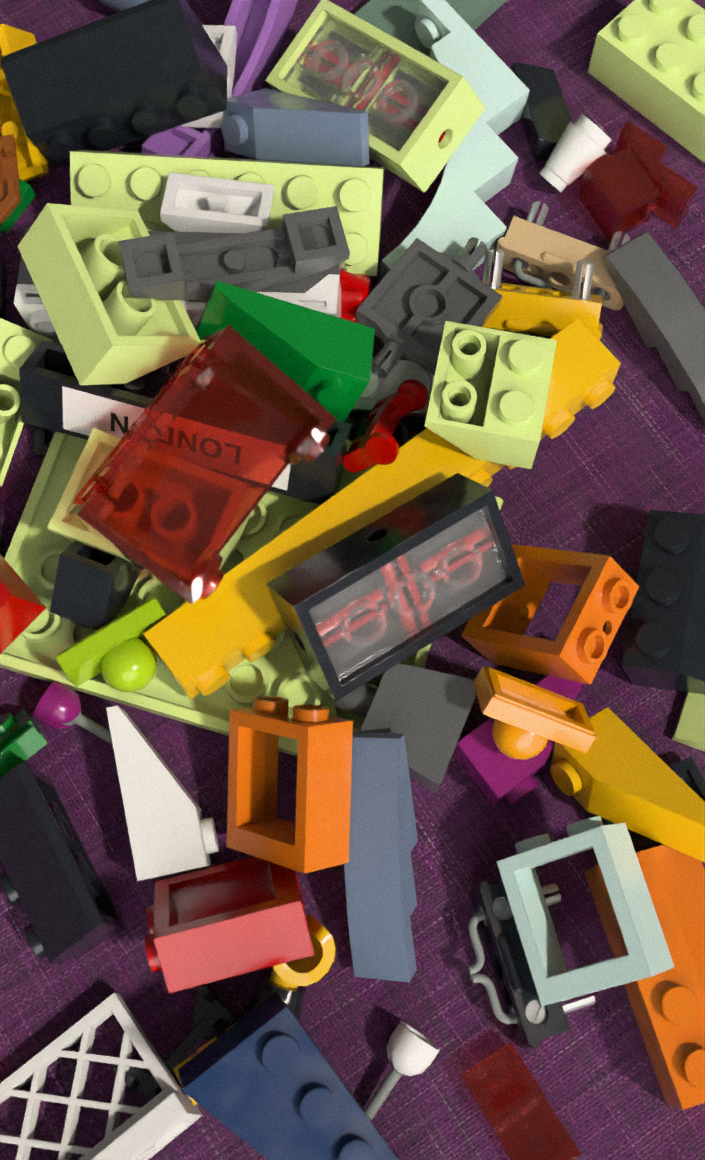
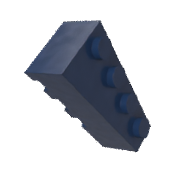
M278 991L178 1069L181 1090L267 1160H400Z

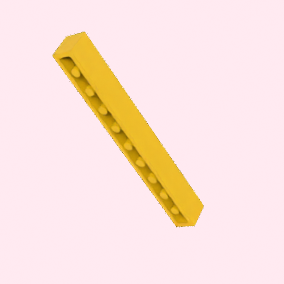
M579 318L550 338L557 340L540 440L546 435L550 439L558 437L575 420L574 415L587 405L591 409L598 407L615 390L613 382L621 363ZM426 428L399 448V454L393 463L388 465L376 464L212 583L206 590L201 591L143 634L155 654L190 700L200 692L203 696L210 695L229 680L231 676L229 671L246 658L249 662L256 661L270 651L276 643L274 637L286 629L266 583L456 473L488 487L493 481L491 476L505 466L509 469H514L516 466L477 460Z

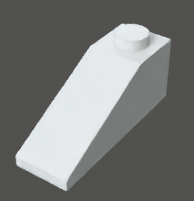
M118 705L107 707L108 722L137 881L212 866L210 853L219 852L213 818L203 819L201 808L126 711Z

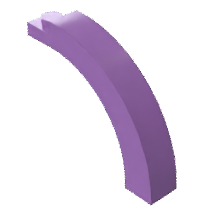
M232 0L224 25L236 26L237 31L236 59L231 97L262 89L281 48L298 0ZM178 126L151 135L141 146L142 153L218 157L225 149V143L221 128Z

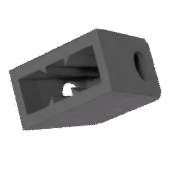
M398 663L384 672L379 687L365 683L336 701L335 707L364 718L365 720L360 732L403 733L405 735L410 778L428 790L437 793L477 693L473 679Z

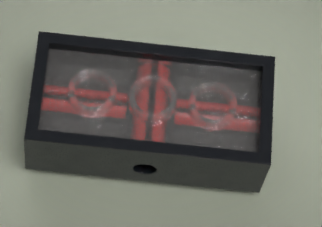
M456 473L269 581L266 585L307 675L335 701H338L525 586V582L493 490Z

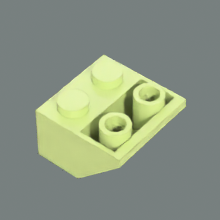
M445 321L425 427L477 460L531 469L540 443L557 340Z

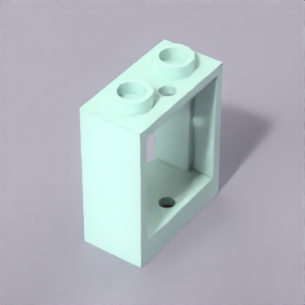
M601 816L584 819L566 826L569 836L567 838L551 843L549 834L532 837L515 843L517 855L497 861L541 1006L645 979L675 968L626 823L603 825ZM594 848L628 954L567 970L535 867Z

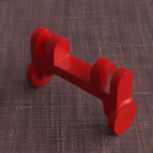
M405 380L400 384L397 392L376 402L366 419L367 431L352 442L349 451L346 452L342 459L343 466L348 471L356 473L376 463L388 465L395 461L400 449L398 442L392 434L403 416L411 411L421 410L426 405L429 399V392L426 386L418 380Z

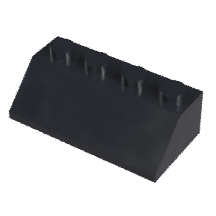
M150 0L2 56L1 66L26 136L54 168L70 163V151H107L227 110L228 66L186 0Z

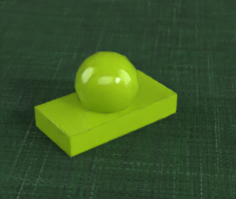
M150 598L61 651L55 658L64 673L76 687L102 672L104 680L118 691L134 692L144 689L153 680L156 673L157 658L154 650L148 645L149 643L143 633L167 616L157 599Z

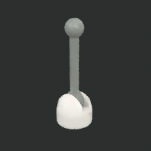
M400 1021L387 1044V1055L392 1068L364 1109L371 1120L401 1075L414 1076L423 1073L440 1051L431 1040L403 1021Z

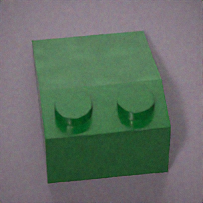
M216 280L195 329L202 345L197 351L188 356L239 394L344 422L370 382L375 328Z

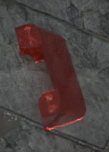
M227 325L208 334L190 352L67 507L66 513L183 601L193 605L198 597L201 600L208 598L221 583L224 572L219 569L223 561V557L219 553L288 465L296 464L302 459L310 463L320 455L330 441V436L326 432L336 418L230 325Z

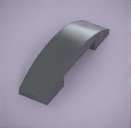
M337 206L283 214V225L281 228L177 244L174 232L118 241L130 296L162 300L208 299L216 280L257 292L315 275L348 260L350 256Z

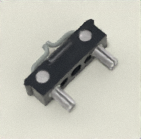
M483 881L473 886L469 895L475 914L469 920L468 932L476 955V961L473 965L468 966L471 981L473 984L482 983L485 986L496 1018L502 1023L510 1024L516 1045L522 1049L539 1048L541 1040L570 1031L565 1014L593 1005L595 1003V995L563 1005L561 1004L562 1001L541 1006L503 882L491 885L489 881ZM554 883L541 887L544 895L559 890L558 886ZM561 894L545 898L547 906L560 903ZM477 924H479L507 1014L501 1009L495 986L491 979L486 975L477 973L483 967L485 960L484 951L477 932Z

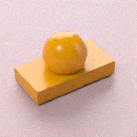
M488 666L487 668L482 667L473 682L482 714L495 719L492 727L493 741L498 749L511 759L526 760L537 756L547 746L548 739L587 753L597 738L585 707L580 702Z

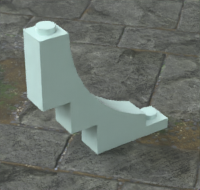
M419 0L414 30L421 43L430 49L429 57L462 75L486 109L445 164L441 184L431 205L418 225L398 247L382 259L378 284L416 238L437 252L456 257L472 237L479 239L477 246L482 241L487 249L496 250L499 238L504 237L507 229L485 202L511 182L518 157L498 135L521 118L530 90L446 0ZM486 254L480 259V261L472 270H475L477 267H479L482 263L485 262Z

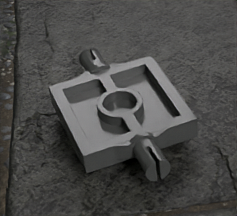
M472 237L456 257L437 252L418 238L414 240L356 310L355 318L357 323L375 328L374 335L379 337L385 344L372 360L371 372L373 374L379 369L378 377L385 379L401 357L414 361L435 376L445 321L479 327L486 323L499 306L502 295L483 283L472 270L487 253L488 249L484 242L481 241L477 246L479 239Z

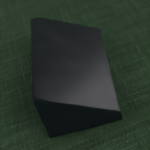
M521 62L512 63L511 71L530 90L520 120L535 162L548 160L569 122L573 123L555 71Z

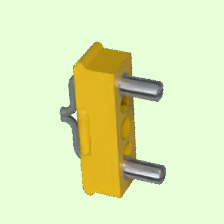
M495 249L487 250L483 280L481 281L501 294L502 298L497 309L482 327L554 336L579 318L599 340L601 339L603 325L599 322L603 296L590 294L594 262L588 260L583 293H579L584 260L577 261L573 290L570 292L500 283L504 252L499 249L496 252L493 282H491Z

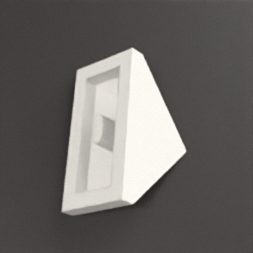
M169 172L160 212L161 221L176 232L250 233L268 230L274 185Z

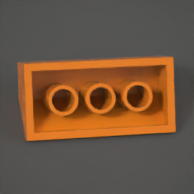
M660 845L637 852L636 855L675 968L652 977L626 983L624 987L665 1103L669 1106L685 1110L705 1103V869L702 861L666 845ZM596 865L584 873L613 956L617 957L628 954L600 866Z

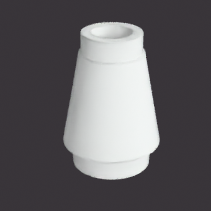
M581 115L575 123L569 122L547 160L545 167L539 174L559 192H562L567 185L569 186L607 154L604 149L611 142V139L591 120Z

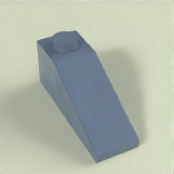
M268 88L227 98V110L223 111L221 124L226 151L262 160L347 166L369 165L368 111Z

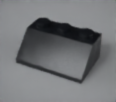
M650 510L636 583L639 588L633 600L622 667L632 685L705 694V514Z
M26 761L14 766L0 780V858L7 871L0 875V880L13 905L18 906L22 904L31 924L25 927V933L37 957L42 959L47 956L50 963L63 965L125 929L52 780Z

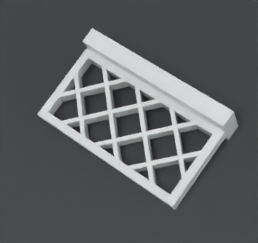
M117 993L110 995L0 1083V1104L10 1096L28 1099L21 1136L0 1134V1142L18 1145L15 1160H29L31 1147L59 1151L58 1160H70L72 1153L83 1155L78 1160H149L203 1116L197 1105H193L189 1096L183 1093L124 1000ZM114 1014L124 1030L120 1057L91 1054L96 1028ZM81 1040L79 1052L68 1051ZM133 1045L143 1061L131 1059ZM59 1057L78 1059L70 1097L42 1093L47 1068ZM89 1061L118 1065L111 1103L82 1099ZM129 1067L149 1069L163 1090L142 1108L123 1105L126 1089L124 1078L126 1070L129 1071ZM32 1080L30 1092L19 1090ZM41 1101L69 1104L61 1143L33 1139ZM81 1106L109 1110L105 1137L93 1148L73 1145ZM121 1112L134 1114L119 1126Z

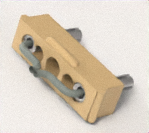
M539 201L533 203L527 220L513 216L506 236L498 240L493 258L494 264L497 250H502L504 252L502 269L513 272L522 281L541 288L552 289L553 287L558 290L572 292L577 261L584 260L579 292L583 293L588 260L592 261L595 266L590 294L603 296L602 306L615 311L623 308L624 302L602 260L603 256L617 248L622 232L614 233L608 250L543 227L549 210L545 203L542 206L536 224L533 221L541 203ZM625 233L621 245L630 240L628 234Z

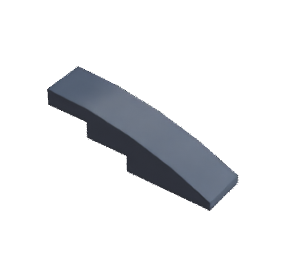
M353 732L349 863L344 864L354 977L410 983L417 970L410 917L417 907L411 851L418 842L405 735L403 733Z

